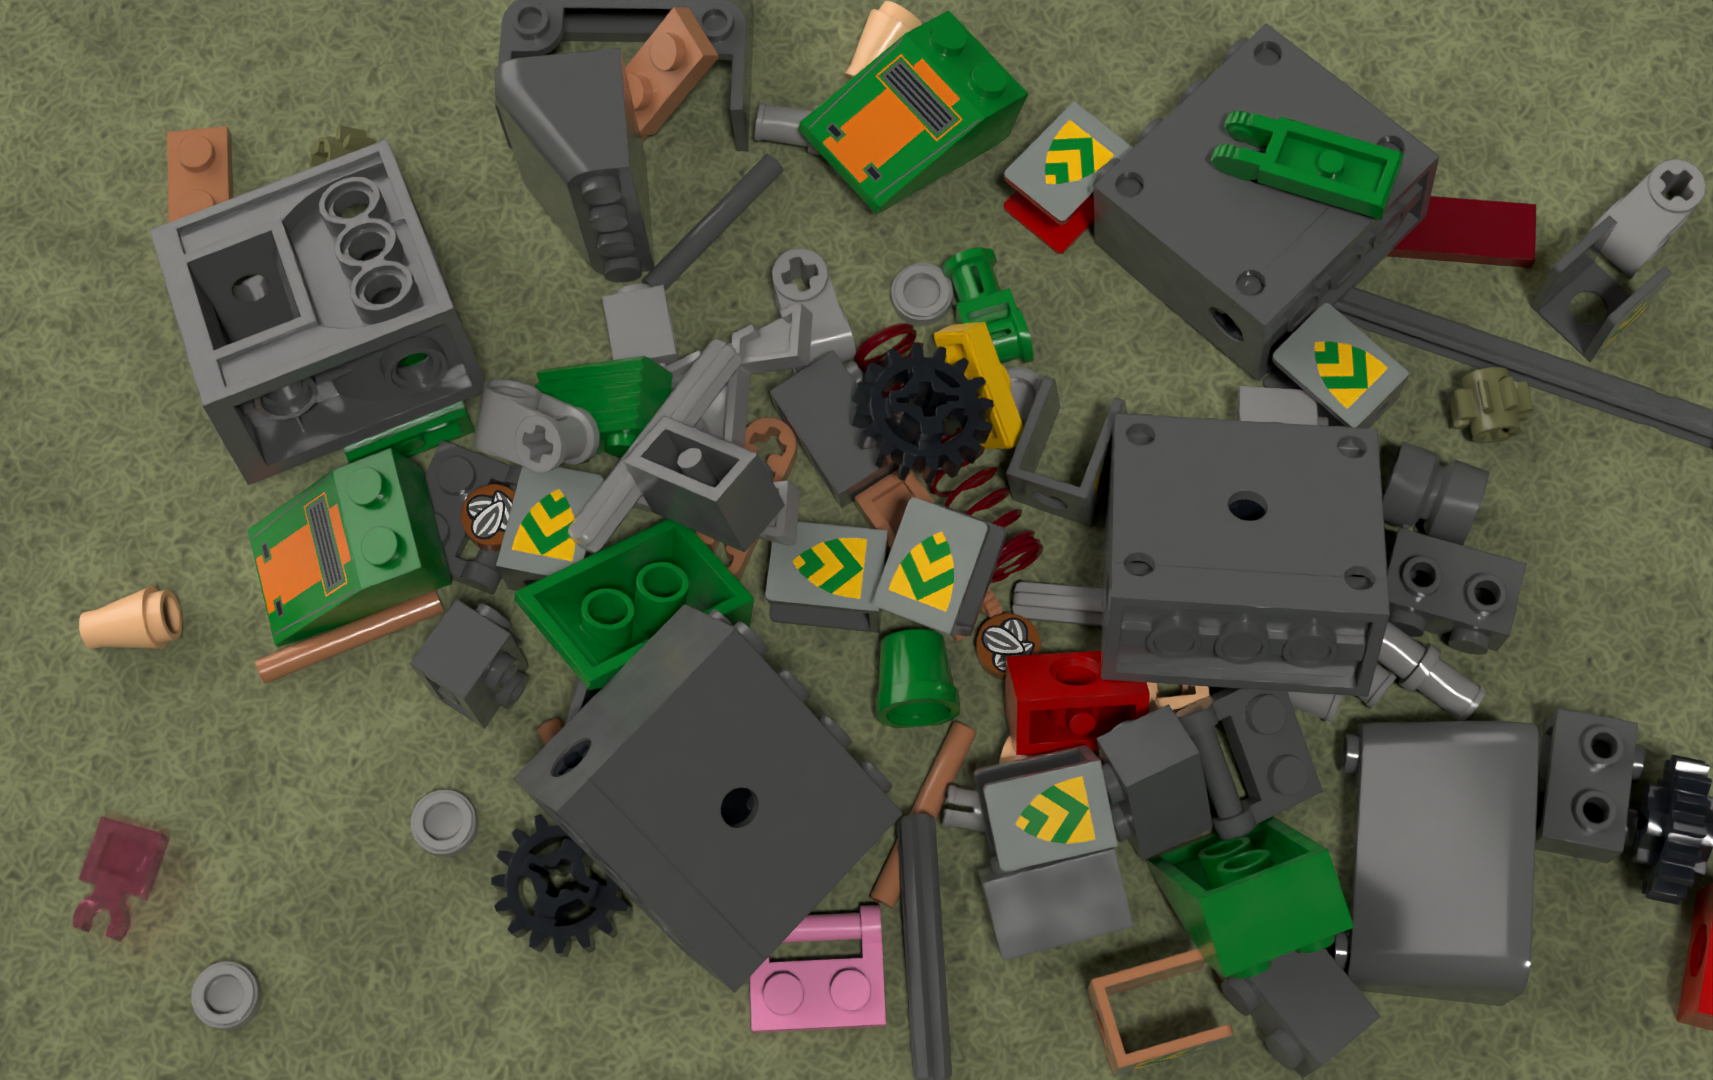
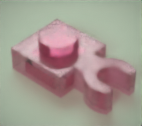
M101 816L79 876V880L95 886V889L91 896L82 900L77 906L73 915V927L89 933L95 916L102 911H109L111 921L105 936L121 942L127 935L131 923L130 914L126 908L128 899L132 896L148 901L170 838L163 833Z

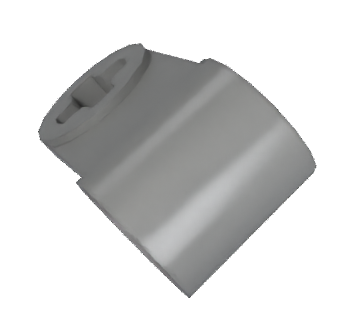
M1673 159L1662 162L1626 197L1620 198L1595 223L1586 236L1609 215L1618 223L1600 253L1627 277L1633 279L1647 260L1651 261L1671 239V236L1685 223L1690 213L1697 207L1705 193L1706 185L1703 175L1696 166L1687 161ZM1668 192L1675 196L1671 201L1664 198V195Z
M804 248L791 249L783 253L776 260L772 270L774 304L779 319L782 318L780 310L798 303H802L813 313L809 365L833 350L842 363L855 360L856 348L849 322L842 306L839 305L827 266L822 257L814 251ZM802 279L803 284L810 286V289L799 291L797 285L791 283V281ZM808 366L795 367L793 371L797 374Z
M490 379L484 382L473 443L476 449L492 456L505 458L530 469L532 472L538 473L557 469L562 462L574 465L589 461L596 454L599 447L600 432L592 415L583 408L541 393L532 385L520 381Z

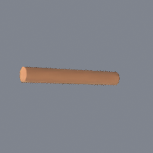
M437 590L257 659L255 660L256 668L263 683L266 684L445 611Z
M953 722L909 815L927 814L932 815L936 820L946 799L948 786L953 784L977 734L973 729L964 724ZM898 839L870 895V899L891 909H894L901 894Z

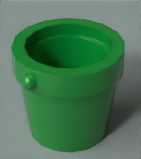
M925 629L903 630L892 633L880 641L879 693L875 696L877 720L881 724L892 728L942 725L955 719L960 714L959 690L954 686L944 637L940 633Z

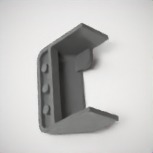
M514 0L505 11L501 22L498 66L516 58L545 55L554 50L560 41L646 42L673 7H689L719 57L717 60H732L730 112L736 151L749 152L754 38V7L752 0ZM495 100V108L508 146L512 148L497 101Z

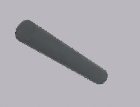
M766 154L641 280L642 283L648 284L651 287L664 285L666 291L783 172L781 164L773 156Z

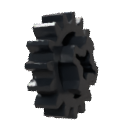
M919 343L912 344L906 359H903L894 348L888 350L883 367L874 362L868 365L863 379L865 382L858 383L853 402L859 406H856L854 409L851 425L858 428H866L863 430L858 443L860 449L877 447L880 452L875 466L881 469L891 461L899 464L898 478L904 481L910 475L912 469L921 470L925 484L933 482L937 469L940 467L950 478L956 477L963 464L962 460L970 464L977 460L982 449L980 444L986 443L993 425L986 420H988L994 407L993 400L978 398L986 384L983 377H976L968 380L964 374L969 361L963 358L953 366L946 363V348L941 346L935 351L933 358L924 357ZM903 382L904 387L902 390H890L888 398H882L889 389ZM957 428H962L957 437L942 445V436L954 435Z
M1671 755L1670 760L1665 761L1663 776L1659 775L1657 784L1648 783L1645 787L1644 797L1639 811H1637V828L1632 861L1643 864L1640 872V879L1643 880L1641 892L1646 894L1645 898L1679 905L1680 900L1685 901L1688 886L1692 887L1694 883V875L1701 877L1705 875L1707 862L1713 849V796L1708 795L1712 778H1708L1710 766L1705 764V761Z
M542 814L536 815L535 827L537 832L531 836L517 828L512 832L515 841L519 845L515 853L498 851L496 857L508 866L507 874L491 877V885L498 890L507 892V897L499 900L494 905L495 910L502 916L516 914L507 930L516 938H520L532 930L529 947L541 953L547 947L550 940H553L556 954L561 957L569 956L572 941L577 940L587 952L595 951L593 934L601 930L606 935L614 938L618 935L615 925L610 921L615 913L631 916L633 909L621 899L623 891L608 875L607 886L595 880L591 870L594 861L558 825L552 826ZM563 842L559 850L542 857L536 856L546 847ZM545 873L552 877L556 875L567 877L570 873L588 892L585 893L575 888L574 891L562 889L559 893L541 874ZM524 880L533 884L537 895V900L533 906V909L536 911L534 916L525 902L523 892ZM587 908L594 910L584 920L565 926L570 915Z

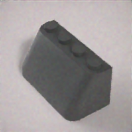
M611 48L523 57L500 64L494 71L495 97L525 186L593 270L605 275L607 280L612 282H630L638 279L642 272L651 271L655 267L647 163L621 49Z

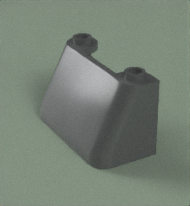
M1514 721L1359 723L1355 729V735H1345L1341 759L1342 773L1353 774V785L1359 788L1352 912L1350 915L1354 928L1334 935L1335 942L1330 945V955L1360 991L1503 1006L1521 995L1526 989L1532 948L1539 735L1536 724Z

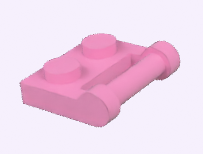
M880 905L860 906V913L807 915L782 943L862 939L863 958L770 963L769 956L750 976L752 1033L886 1027Z

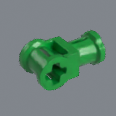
M983 247L971 248L959 252L945 261L942 266L943 274L950 281H953L959 303H956L957 324L985 322L1001 364L1020 359L1023 364L1032 362L1034 360V353L1026 321L1021 310L1016 307L1011 289L1001 290L993 269L997 263L994 250Z

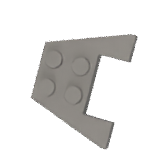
M802 303L793 304L780 310L782 318L760 329L752 324L732 334V342L729 344L736 349V352L742 358L741 365L694 426L695 429L744 448L750 375L809 366L813 313ZM700 350L663 367L673 373L671 393L702 352ZM789 481L773 482L785 506L758 538L787 546L796 545L800 489ZM642 495L633 508L652 512Z

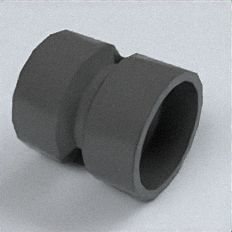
M1402 441L1382 491L1384 522L1405 529H1409L1416 522L1423 524L1425 535L1463 545L1481 504L1490 472L1455 459L1445 467L1440 466L1437 453Z

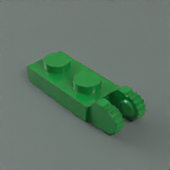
M1234 110L1233 113H1229L1223 127L1228 136L1233 137L1234 140H1239L1241 143L1246 142L1248 145L1258 148L1268 147L1264 154L1248 148L1236 147L1234 144L1220 143V146L1216 145L1210 161L1212 162L1211 165L1215 166V169L1221 171L1220 173H1225L1228 176L1232 175L1234 178L1244 181L1258 179L1257 183L1382 220L1402 167L1404 154H1401L1400 151L1281 116L1276 120L1256 113L1250 114L1248 111Z

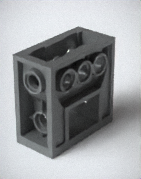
M387 139L150 230L202 406L247 485L483 392L485 379L421 217ZM354 204H368V208L356 217H341L343 211ZM250 274H258L257 276L234 284L238 279H240L243 276ZM415 353H425L428 355L417 365H399L400 361L408 355Z

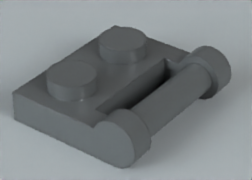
M441 440L424 477L450 577L454 581L488 594H495L502 578L496 567L500 551L491 552L480 548L475 561H466L460 558L469 540L462 526L461 511L467 497L482 486L498 484L516 492L522 467L517 465L510 466Z
M1226 688L1175 713L1200 752L1205 783L1217 813L1213 816L1212 821L1220 839H1232L1247 834L1256 827V824L1323 792L1287 691ZM1219 720H1222L1249 794V798L1243 801L1239 798L1214 729Z

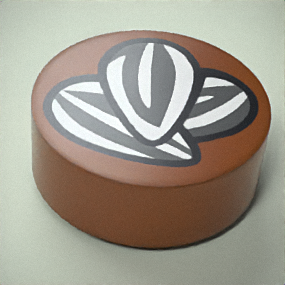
M498 484L486 485L473 491L465 500L461 511L462 526L469 539L477 547L491 552L500 551L515 491Z
M1005 613L992 617L981 627L977 636L976 655L981 667L989 675L1000 680H1005L1006 656L1040 654L1041 640L1037 629L1028 619L1017 614Z

